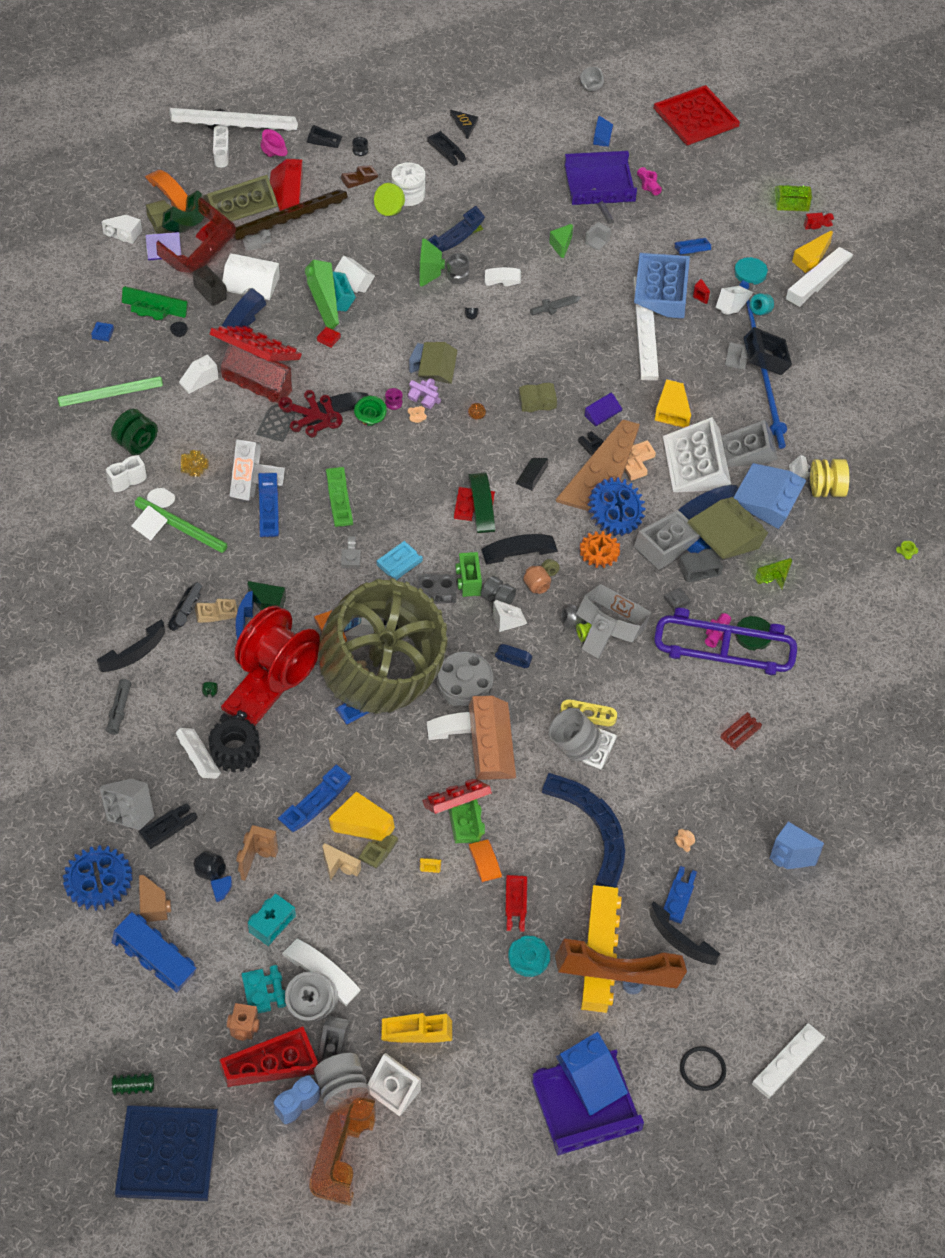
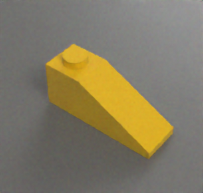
M829 231L796 249L792 262L805 273L812 270L820 263L827 251L833 232Z

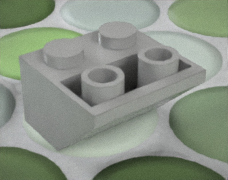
M127 779L100 787L107 821L141 830L155 816L147 783Z

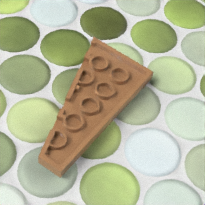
M622 420L556 498V502L589 511L592 507L588 506L587 503L592 500L588 496L592 494L591 490L596 488L595 486L598 483H601L604 479L608 480L610 477L613 480L619 477L621 482L640 424Z

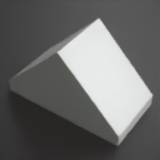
M498 600L494 601L493 619L499 632L527 624L520 608Z

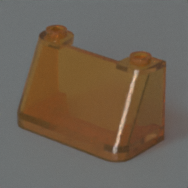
M360 1097L331 1113L310 1178L309 1188L314 1196L351 1206L354 1192L351 1191L353 1169L349 1164L341 1162L348 1136L359 1139L363 1131L368 1129L373 1131L376 1122L375 1100Z

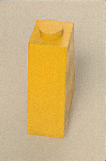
M666 379L656 408L655 421L683 428L690 426L691 412L684 384Z
M355 792L329 817L330 827L334 832L382 841L386 836H389L395 828L392 815L358 792Z

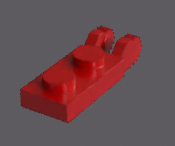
M506 875V931H511L513 926L512 916L520 917V932H524L525 917L527 915V876Z

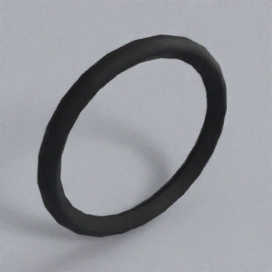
M704 1046L695 1047L683 1055L680 1062V1072L685 1082L692 1088L709 1091L717 1088L726 1077V1064L722 1056L715 1050ZM706 1051L717 1057L722 1067V1073L716 1083L710 1086H699L689 1080L684 1066L686 1059L692 1053Z

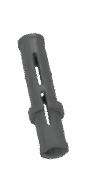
M127 679L119 680L113 707L108 714L110 718L106 732L112 735L119 733L121 720L125 716L124 709L132 685Z

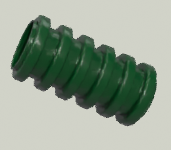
M152 1072L148 1073V1075L142 1073L138 1076L136 1073L134 1076L127 1074L124 1077L121 1074L120 1077H117V1075L112 1077V1093L114 1096H117V1093L121 1095L128 1093V1095H131L132 1092L138 1094L142 1091V1094H145L146 1091H149V1093L154 1091Z

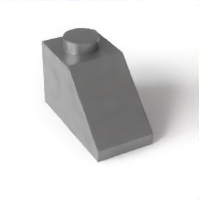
M333 1016L327 1018L323 1026L317 1060L318 1064L331 1056L344 1052L350 1020Z

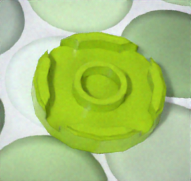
M384 183L379 186L374 195V205L377 211L385 216H395L400 213L405 203L403 190L394 183Z

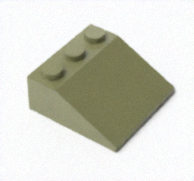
M733 497L718 501L687 522L722 559L759 549L768 535L763 525L757 522L750 512L745 510L738 500Z

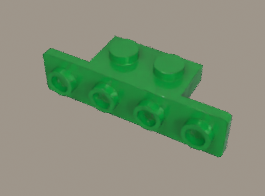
M127 286L122 288V303L131 305V312L137 313L139 316L147 315L155 320H162L169 314L185 318L187 315L188 302L185 300Z

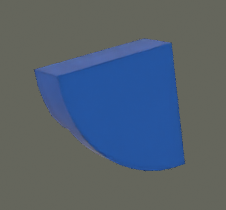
M231 876L210 881L216 902L223 900L232 887Z

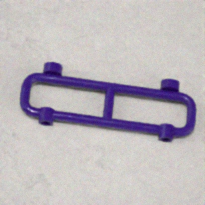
M675 608L674 616H664L656 625L655 645L660 651L669 653V658L680 659V656L683 655L765 669L764 674L773 676L776 675V671L786 672L791 670L796 662L797 643L791 636L784 634L785 626L781 624H770L768 632L690 619V610ZM674 623L724 632L720 654L682 648L676 645H665L662 642L665 624ZM731 633L788 643L790 651L787 663L778 664L770 661L764 662L729 656Z

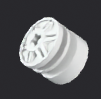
M402 163L394 167L392 170V183L403 190L405 195L404 206H413L422 202L425 198V171L423 167L415 163Z

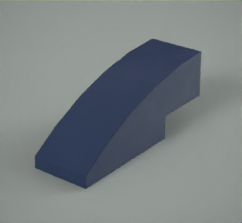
M251 288L234 306L222 326L226 328L227 326L234 328L235 326H249L256 320L254 315L267 305L264 296L254 288Z

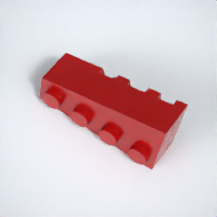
M304 1027L219 1059L220 1069L227 1087L315 1075L314 1067L318 1065Z

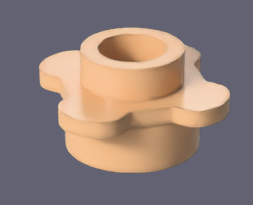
M422 406L409 408V420L415 423L426 420L425 408Z
M679 829L678 835L674 837L677 845L686 852H689L690 846L695 843V837L689 830Z

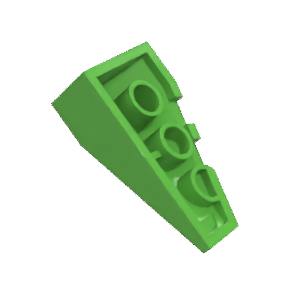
M313 259L305 268L307 283L326 327L334 329L339 324L332 263Z

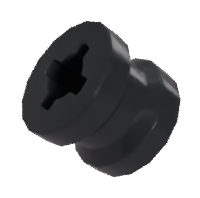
M364 137L354 138L352 141L353 154L356 156L367 155L368 140Z

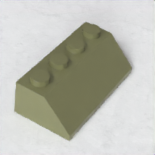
M268 175L203 195L207 210L217 226L278 206Z

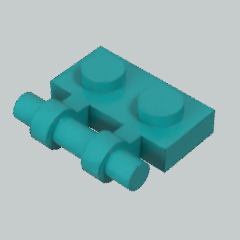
M277 965L269 967L270 975L264 976L263 969L241 973L247 1004L257 1006L258 1014L271 1011V1002H277L278 1008L286 1006L285 990L282 989L281 984L283 978ZM273 984L274 992L268 994L266 985Z

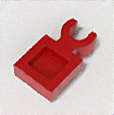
M822 212L806 214L805 230L819 229L822 225L831 227L833 226L831 220H834V216L832 213L823 216Z

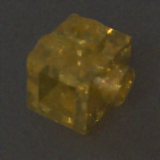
M190 450V453L181 454L182 473H189V476H200V473L203 474L205 469H208V458H206V454H201V450Z

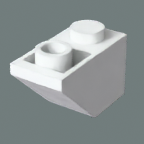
M128 215L102 221L103 234L120 239L123 242L133 244L142 232L141 220Z

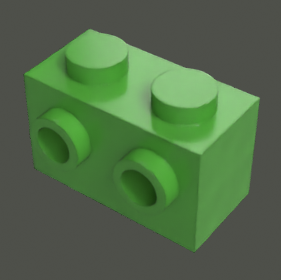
M478 552L459 553V563H455L456 575L460 574V578H457L458 590H462V597L481 596L482 579Z

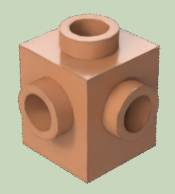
M235 1003L233 1014L228 1016L227 1028L230 1029L231 1036L237 1040H252L254 1032H258L260 1025L257 1006Z

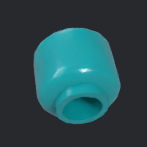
M767 293L755 294L750 300V310L756 315H767L774 308V299Z

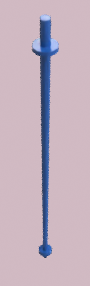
M744 280L739 284V286L747 290L750 287L749 283ZM748 300L746 304L753 328L756 327L753 312L750 310V300ZM761 368L773 424L769 428L773 436H776L779 448L783 449L786 447L783 434L787 432V425L779 420L768 372L766 369Z

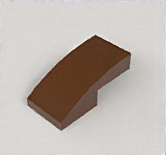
M372 165L357 166L356 172L342 173L341 180L347 188H353L378 178V173Z

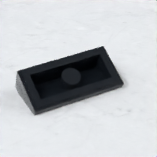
M531 458L516 484L532 491L548 467V458Z

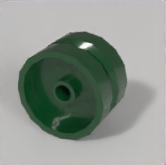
M132 408L126 410L117 418L112 427L111 437L130 454L139 455L153 444L157 437L158 427L155 422L138 409Z

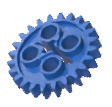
M612 477L608 480L604 479L595 486L596 488L591 490L592 494L588 496L592 500L587 503L588 506L592 507L588 513L594 514L591 520L596 519L595 526L600 524L601 531L606 528L607 534L613 531L614 536H617L619 533L621 536L626 533L630 534L632 530L638 528L642 523L641 519L645 517L642 512L646 508L641 507L645 501L639 499L642 494H636L638 488L632 489L633 483L626 485V479L620 482L619 477L615 480Z
M99 845L97 850L94 851L91 846L90 852L87 853L82 849V856L75 854L76 861H68L70 867H65L66 874L63 875L65 881L63 885L67 889V896H71L72 902L77 901L78 907L85 903L86 910L91 905L94 906L95 911H97L99 905H102L105 910L107 903L114 906L113 900L116 899L121 902L120 894L127 895L125 888H131L129 882L133 880L132 874H130L132 873L131 866H129L128 859L124 858L123 853L118 855L117 849L110 852L109 846L102 850L101 845ZM94 862L97 863L103 889L102 893H99L93 868ZM111 882L114 883V884L111 885V886H107L108 883H111ZM87 888H93L90 891H85Z

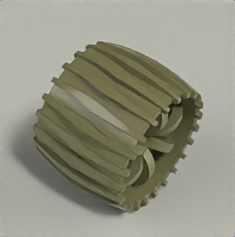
M380 578L370 583H363L345 595L328 616L320 636L318 649L320 673L325 679L326 687L330 688L334 693V697L346 703L347 707L360 710L361 713L381 714L403 708L422 695L433 683L442 667L448 637H446L447 624L444 623L441 609L438 610L434 604V599L424 594L423 589H417L410 585V582H400L394 578L389 580H381ZM364 617L372 625L374 633L355 638L346 643L343 638L345 627L354 618ZM380 618L386 619L387 623L385 626ZM408 636L413 640L415 646L413 647L402 639ZM370 645L369 657L373 661V666L378 667L380 664L377 676L373 672H368L362 668V665L352 658L351 652L360 647ZM394 652H403L414 662L416 670L410 678L388 679L387 674Z

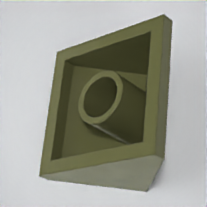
M424 342L418 377L432 378L435 381L452 384L458 350L446 342Z

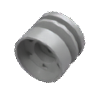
M577 708L563 710L557 714L549 726L548 735L550 740L573 761L588 759L598 750L601 744L602 734L600 729Z
M342 1053L323 1060L315 1067L314 1074L318 1086L322 1088L321 1096L324 1098V1105L328 1110H339L356 1105L370 1094L369 1086L366 1084V1077L362 1075L363 1068L357 1054Z

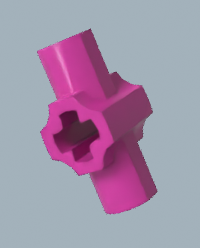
M645 167L640 168L637 171V175L642 180V189L651 191L655 196L659 195L662 188L657 183V173L655 171H647Z
M722 613L717 621L712 619L711 622L729 625L731 617L728 614ZM707 629L706 634L708 636L705 639V644L711 648L716 647L719 640L722 641L724 632Z

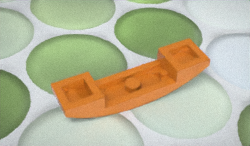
M157 170L145 176L154 187L157 186L171 200L172 206L184 212L186 211L188 195L174 178L162 170Z

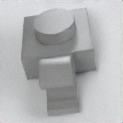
M269 230L262 231L260 235L249 234L242 239L245 251L262 248L261 244L272 242Z
M348 536V549H342L341 568L360 569L361 550H355L356 537Z

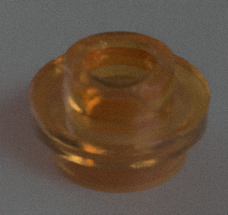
M474 403L469 407L468 415L473 419H482L486 415V410L482 404Z

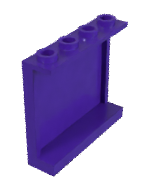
M612 151L565 154L564 168L572 205L597 204L601 201L604 203L636 202L637 188H634L628 164L629 152Z
M617 1049L609 1050L628 1093L591 1116L586 1111L560 1063L550 1069H538L532 1074L531 1082L557 1156L642 1131L644 1121L635 1109L616 1058Z

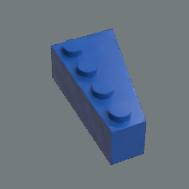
M131 912L114 930L111 943L116 947L121 944L125 954L129 957H138L141 966L146 970H155L154 975L175 992H178L195 974V963L189 957L184 958L173 943L170 942L168 944L157 929H151L141 915H135Z

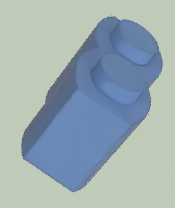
M310 1075L299 1079L292 1089L282 1092L275 1099L274 1110L276 1115L284 1124L296 1120L302 1113V1110H307L318 1102L320 1098L319 1086Z

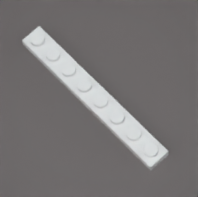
M170 108L169 110L170 119L175 123L218 124L226 127L233 125L241 128L247 126L256 129L262 127L271 130L284 129L287 131L297 130L298 127L296 118L292 116Z
M634 277V278H633L634 299H635V290H636L637 277ZM635 303L641 380H658L653 311Z

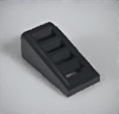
M313 125L308 135L307 143L338 148L343 136Z

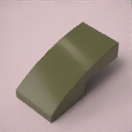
M390 834L382 841L374 839L372 842L369 841L358 859L377 869L398 842V837Z

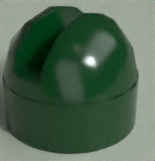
M205 682L202 684V693L205 697L208 698V694H211L213 698L217 694V683Z

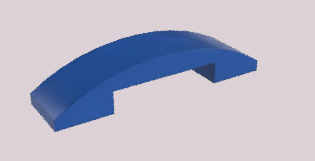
M258 473L260 537L279 536L277 473Z
M249 591L245 595L237 611V641L245 628V617H253V591Z
M337 764L322 777L323 782L298 805L290 806L278 817V820L292 833L305 826L329 806L350 781L351 776Z

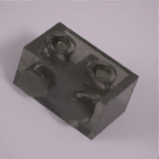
M207 265L192 272L194 287L212 306L227 299L226 285Z

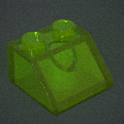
M775 186L777 210L809 212L812 200L810 186Z

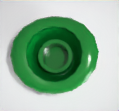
M371 395L361 398L354 407V414L357 419L367 426H373L381 422L387 412L384 401L377 396Z

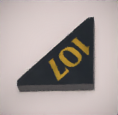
M450 110V116L454 118L456 125L465 134L466 139H469L478 122V117Z

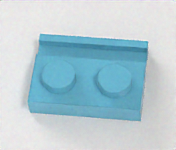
M403 541L378 559L377 566L388 576L397 580L421 563L423 557L419 556L417 551Z

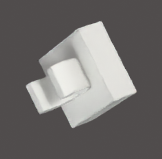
M800 455L789 464L791 472L805 479L810 476V472H808L810 465L807 464L806 457Z

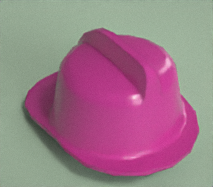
M266 129L262 132L260 147L268 157L276 155L286 156L288 154L284 139L279 133L271 129Z

